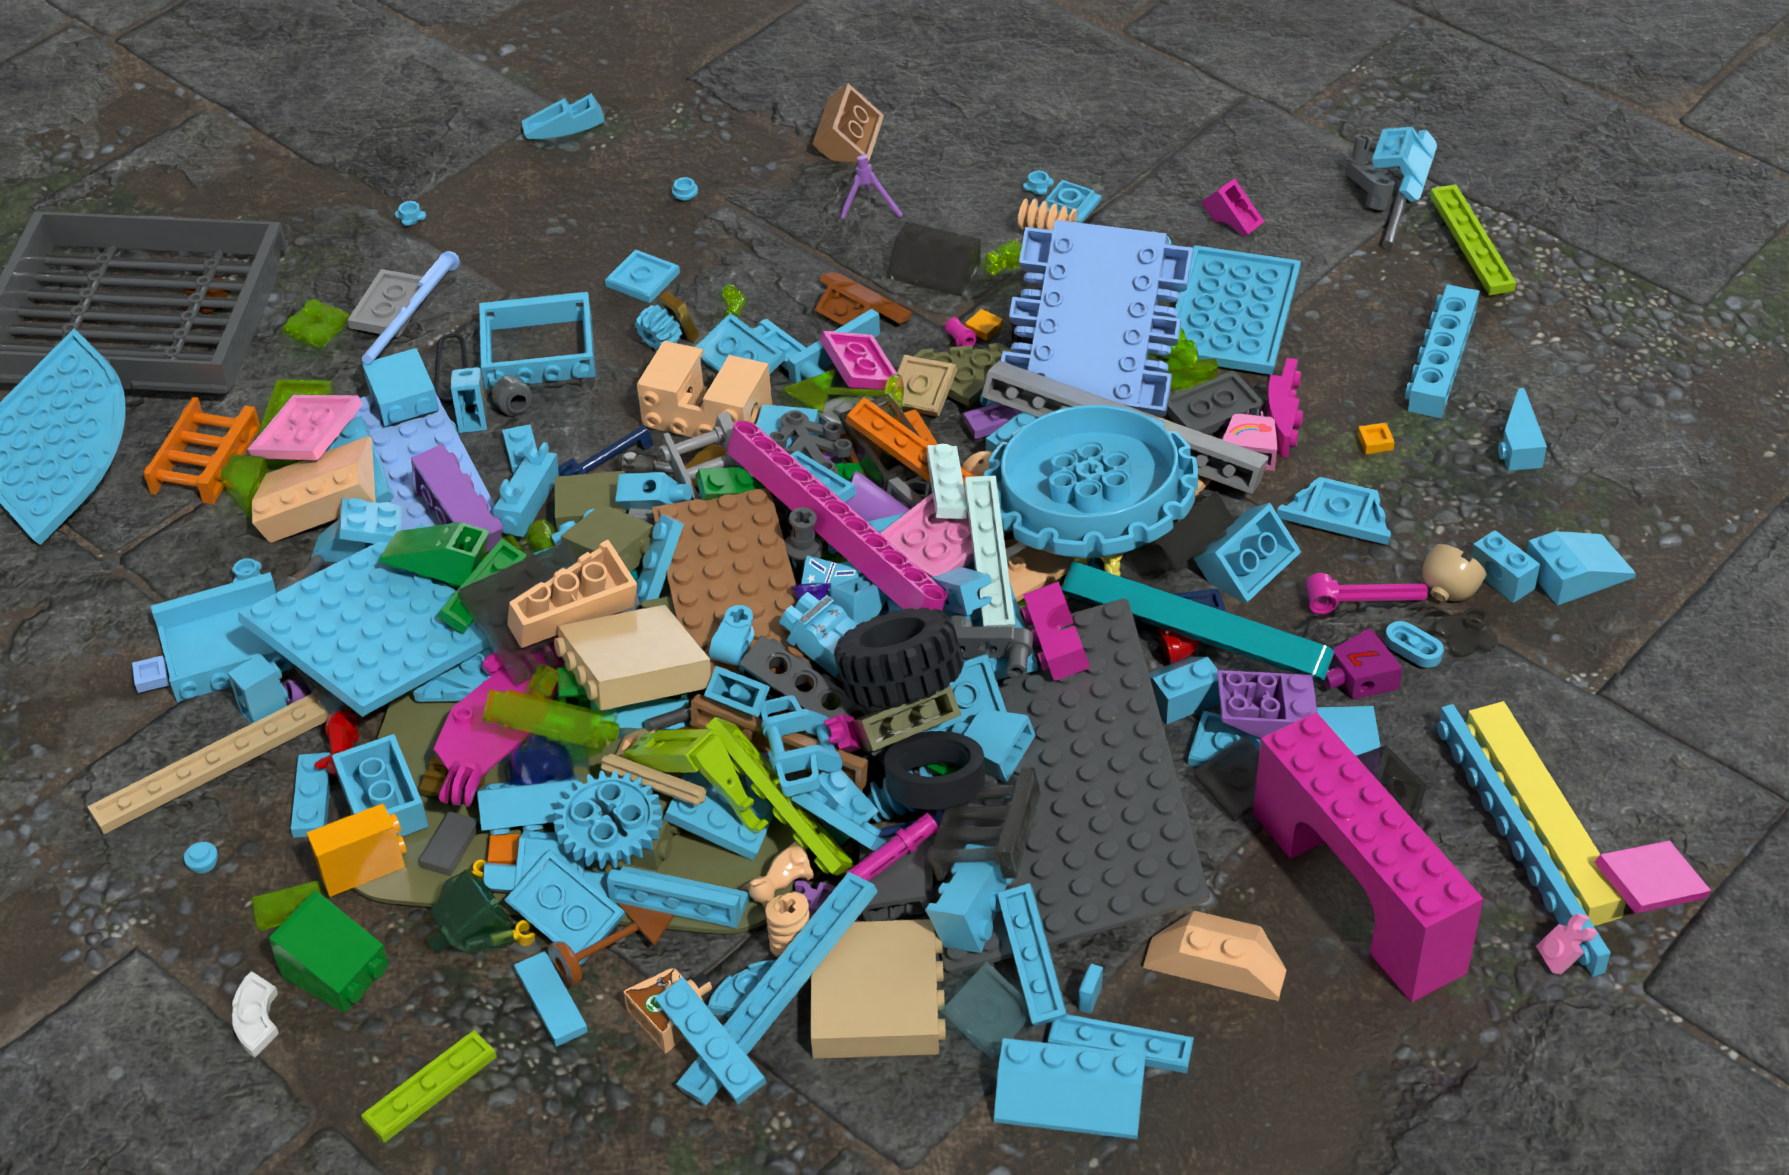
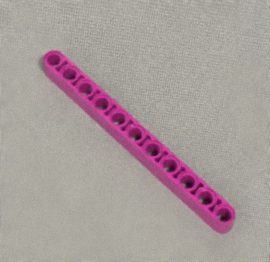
M736 421L733 424L727 446L729 455L792 511L799 507L813 510L817 517L814 530L903 610L926 607L930 610L935 608L941 612L943 611L948 595L938 583L758 426L748 421Z

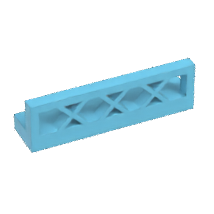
M622 866L620 871L611 869L607 877L609 899L615 903L738 928L750 900L749 893L746 891Z

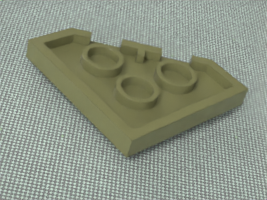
M1000 343L989 344V348L973 349L972 345L950 347L948 352L933 353V349H922L913 357L956 364L958 370L947 396L970 407L980 399L988 370L998 361H1001L1002 352L1014 351Z

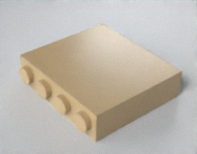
M666 605L558 625V638L554 639L556 654L558 657L563 658L567 670L574 673L578 685L584 687L588 699L593 700L600 711L697 691L708 687L711 679L710 658Z
M930 919L853 922L811 975V1044L813 1059L939 1054V1040H946L945 1019H938V1011H945L944 990H937V982H944L943 961H936V954L942 953V941L938 934L935 933V928Z

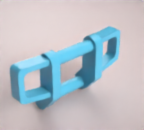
M793 695L764 701L760 712L763 721L761 728L770 744L773 755L771 759L772 768L778 775L783 795L789 797L819 789L818 769L830 773L840 770L843 765L841 755L836 752L834 744L829 742V737H831L830 728L824 724V721L829 718L817 712L802 709ZM786 709L793 710V712L768 717V714ZM805 730L810 734L818 736L820 746L812 745L786 752L781 736ZM812 768V774L807 778L787 781L784 774Z

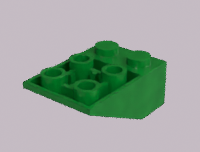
M463 522L396 531L382 553L379 562L386 563L394 569L409 570L418 573L421 577L435 578L445 581L453 587H460L483 561L490 531Z

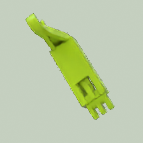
M713 729L657 730L655 733H645L640 738L641 741H636L632 745V749H627L623 753L625 759L660 772H697L699 770L732 806L748 830L753 833H760L769 824L765 819H758L750 808L754 804V799L747 797L728 752Z

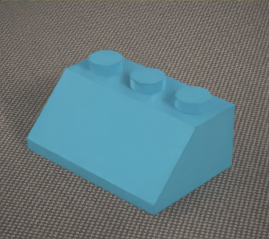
M1271 503L1247 509L1193 559L1210 584L1237 600L1246 603L1296 558L1301 551Z
M580 774L482 785L477 791L481 829L490 830L491 835L509 833L510 827L523 826V831L543 829V823L555 821L554 810L559 809L558 799H566L565 789L576 790L575 781L581 782Z

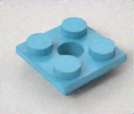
M1062 180L1044 201L1048 203V210H1050L1053 204H1057V212H1060L1062 207L1066 206L1067 215H1070L1073 208L1077 209L1076 222L1083 223L1101 201L1102 195L1096 194L1094 190Z

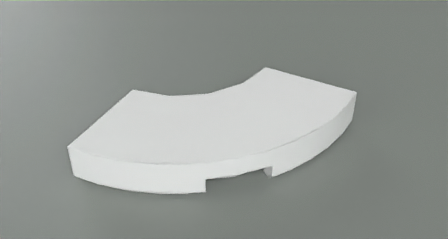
M251 971L242 981L234 996L232 1024L242 1047L255 1058L279 1034L277 1027L270 1021L268 1016L271 1003L278 995V992L274 985Z

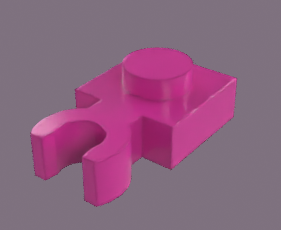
M844 714L824 721L825 726L830 728L831 737H829V742L835 744L840 750L847 752L862 749L852 724L854 718Z

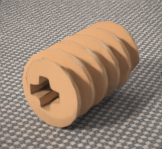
M1025 198L1018 214L1019 229L1024 231L1025 227L1053 230L1055 220L1076 222L1077 209L1073 208L1070 215H1067L1066 206H1063L1061 211L1057 212V204H1053L1050 210H1048V203L1043 201L1039 208L1037 199H1033L1031 204L1028 205V200Z
M789 892L772 898L766 906L765 912L770 950L777 958L781 956L810 920L808 901L803 893Z

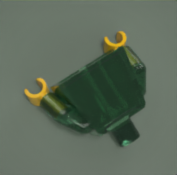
M477 860L473 865V871L465 869L463 872L443 882L436 903L431 908V915L439 925V928L427 937L428 943L436 952L441 953L450 944L464 952L474 953L512 945L514 940L521 946H529L534 942L535 933L521 934L523 931L530 930V922L522 920L518 922L515 930L510 928L513 923L484 883V864L486 861Z

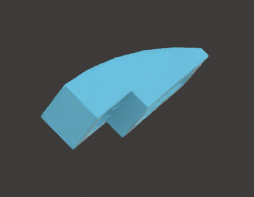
M591 93L571 105L564 98L524 119L522 125L527 139H546L575 134L605 122L600 105Z

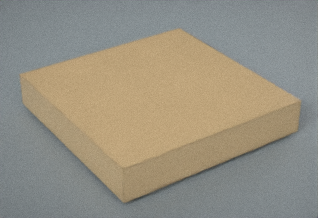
M904 355L897 371L902 383L899 391H889L885 401L887 407L905 411L916 409L918 413L939 417L958 370L956 364Z

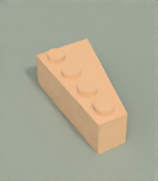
M607 539L591 554L587 552L579 557L578 562L567 569L563 567L555 572L554 577L546 583L540 582L510 601L507 625L520 647L523 648L558 635V625L609 616L634 607L637 583L609 539Z

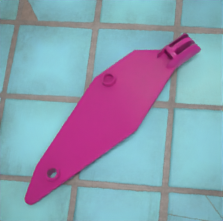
M558 635L534 643L451 708L434 747V752L449 771L439 793L440 802L448 804L451 797L453 805L461 806L463 801H465V806L469 807L482 776L546 722L558 692L557 668H563L565 665L563 658L558 657L555 651L554 639L558 638Z

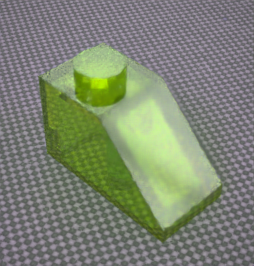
M232 454L227 466L225 465L222 469L221 478L226 484L229 496L247 517L252 518V500L265 474L269 473L266 459L260 456Z

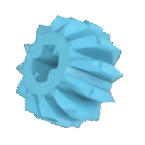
M650 305L648 308H645L634 323L638 329L637 334L643 338V342H646L649 348H654L656 351H658L663 341L677 343L682 335V331L679 328L680 324L675 321L674 316L670 315L667 309L663 310L659 305Z

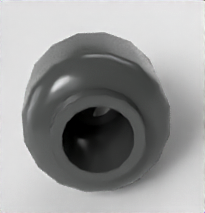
M508 375L500 378L492 389L494 403L506 415H521L531 406L533 400L532 392L528 385L517 376Z

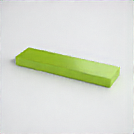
M475 1030L471 1031L362 1113V1121L383 1143L387 1142L497 1058L496 1051Z

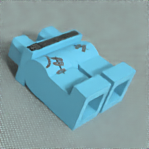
M807 592L800 598L795 608L791 605L785 610L779 623L791 632L787 639L791 645L795 646L797 644L802 652L837 678L840 674L834 657L836 644L840 637H844L845 632L856 628L858 623L849 618L842 607L833 604L834 600L828 595L819 601Z

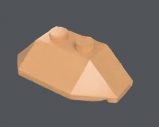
M1198 911L1191 912L1152 937L1143 967L1279 1001L1286 975L1285 966L1261 926Z

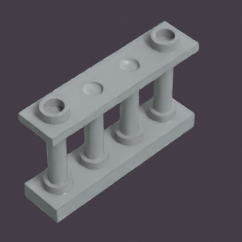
M728 411L717 415L713 431L674 444L669 432L663 434L662 446L659 447L661 457L665 463L669 462L679 484H690L692 489V498L690 500L702 499L692 483V479L696 478L695 474L698 469L725 468L728 466L743 467L727 452L734 424ZM715 442L723 444L726 450L724 456L688 469L685 468L680 457L681 454Z

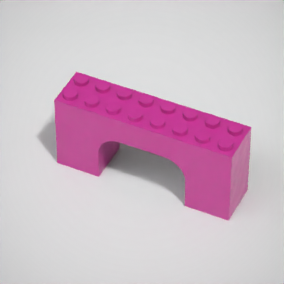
M1317 712L1262 737L1253 815L1290 859L1325 842L1356 877L1370 899L1375 916L1370 954L1410 1002L1467 974L1483 897Z

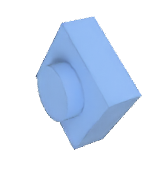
M163 656L132 663L134 681L138 693L169 686L166 663Z

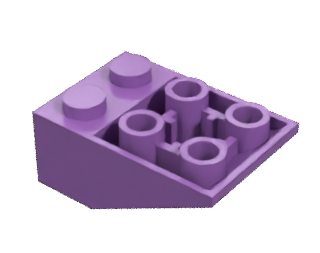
M1217 670L1222 722L1256 737L1262 738L1317 712L1312 675Z

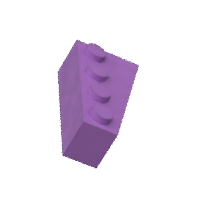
M442 443L411 457L414 492L418 497L424 496L426 507L430 512L436 511L439 523L443 525L463 522L489 530L485 553L492 550L501 540V533L504 531L502 523L497 516L493 517L490 514L484 496L482 494L477 495L469 474L462 473L456 455L453 452L449 453Z

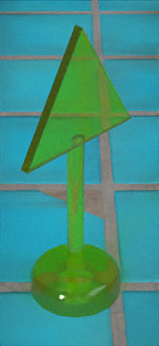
M834 370L782 388V391L812 409H818V412L823 414L828 394L884 397L885 407L891 414H899L901 412L904 400V382L900 374H892L888 377L885 390L830 387Z

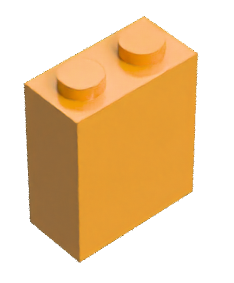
M384 803L307 832L319 874L329 897L405 868L402 854L407 853V849L401 834L397 835L402 830L395 813L389 815Z

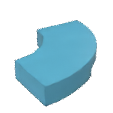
M766 960L750 964L748 969L739 972L733 977H727L713 993L707 1006L713 1015L731 1017L777 960Z

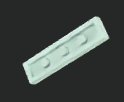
M948 444L928 445L926 456L936 518L967 519L968 507L957 446H950Z

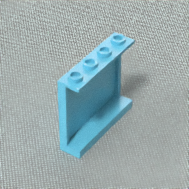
M271 572L151 606L170 676V684L177 702L232 687L228 672L259 654L269 663L273 661L281 672L297 668L295 664L238 621L239 611L276 593Z

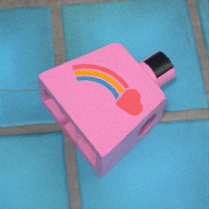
M1251 408L1246 414H1234L1222 440L1269 456L1265 470L1275 471L1277 455L1275 420L1272 417H1264L1263 412L1258 408Z

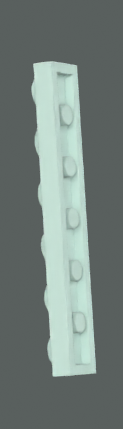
M996 476L965 477L975 571L990 574L992 582L985 588L982 587L978 590L979 599L984 596L992 597L989 604L980 607L982 627L1015 628Z

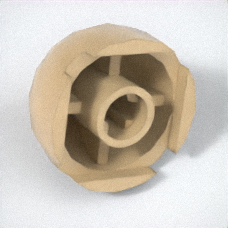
M1436 544L1429 551L1422 567V577L1427 587L1431 590L1430 594L1435 599L1441 602H1446L1447 600L1456 602L1466 600L1477 592L1487 575L1485 569L1473 557L1470 562L1462 558L1463 551L1449 545Z

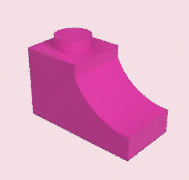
M1235 178L1201 201L1215 223L1223 222L1230 225L1242 238L1265 222Z

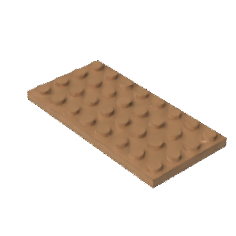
M761 488L736 495L726 494L712 500L696 499L652 507L655 524L659 521L661 514L673 517L684 524L669 569L666 571V576L677 620L708 657L712 638L718 631L725 612L732 606L744 605L749 607L753 613L751 626L754 629V639L749 650L763 635L769 640L776 639L783 644L788 653L795 658L797 656L804 658L810 663L812 669H817L816 662L802 652L797 644L793 646L787 641L791 632L779 623L785 610L791 605L795 608L798 602L794 591L791 589V586L796 585L772 494L769 489ZM710 659L711 676L715 666L739 674V666ZM779 666L770 669L774 674L786 672L784 668Z

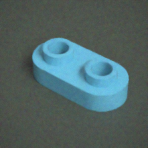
M1404 621L1393 622L1387 627L1385 643L1391 650L1421 667H1435L1442 661L1444 647L1435 637Z

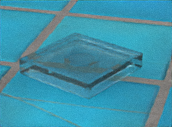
M988 962L974 974L941 1010L991 1060L1001 1051L1003 1038L1012 1039L1031 1018L1025 997Z

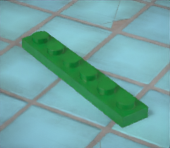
M860 463L835 464V467L838 469V475L847 481L850 480L855 471L863 474ZM744 467L698 469L695 474L702 500H712L726 494L736 495L749 490L766 488Z

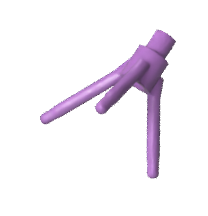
M858 156L857 174L855 175L840 218L845 219L858 186L864 185L865 190L869 192L870 183L876 187L895 214L901 218L903 214L878 182L874 173H872V167L868 164L867 156Z

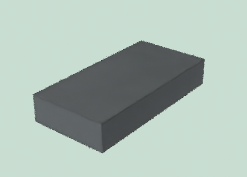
M449 811L419 860L421 868L451 876L480 827L479 819Z

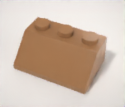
M847 83L828 98L812 144L830 160L858 163L857 157L866 155L869 162L884 115Z

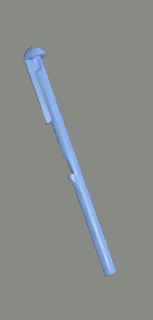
M452 251L442 253L440 258L418 282L417 285L420 288L410 299L407 307L399 309L397 316L362 356V361L365 364H371L444 275L449 270L453 271L458 268L460 261L456 253Z

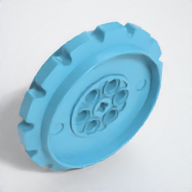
M1109 405L1068 407L1036 418L1014 431L1009 442H1002L997 446L988 460L989 470L984 472V476H996L1004 531L1014 530V538L1017 541L1035 549L1074 558H1099L1118 555L1162 537L1173 529V520L1185 518L1195 502V490L1198 489L1196 458L1191 456L1190 445L1178 432L1167 431L1163 422L1142 413Z

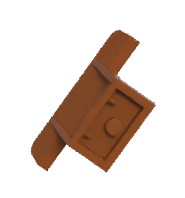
M825 273L819 280L828 285L818 302L815 311L842 326L870 309L883 314L899 324L909 321L912 312L840 273Z

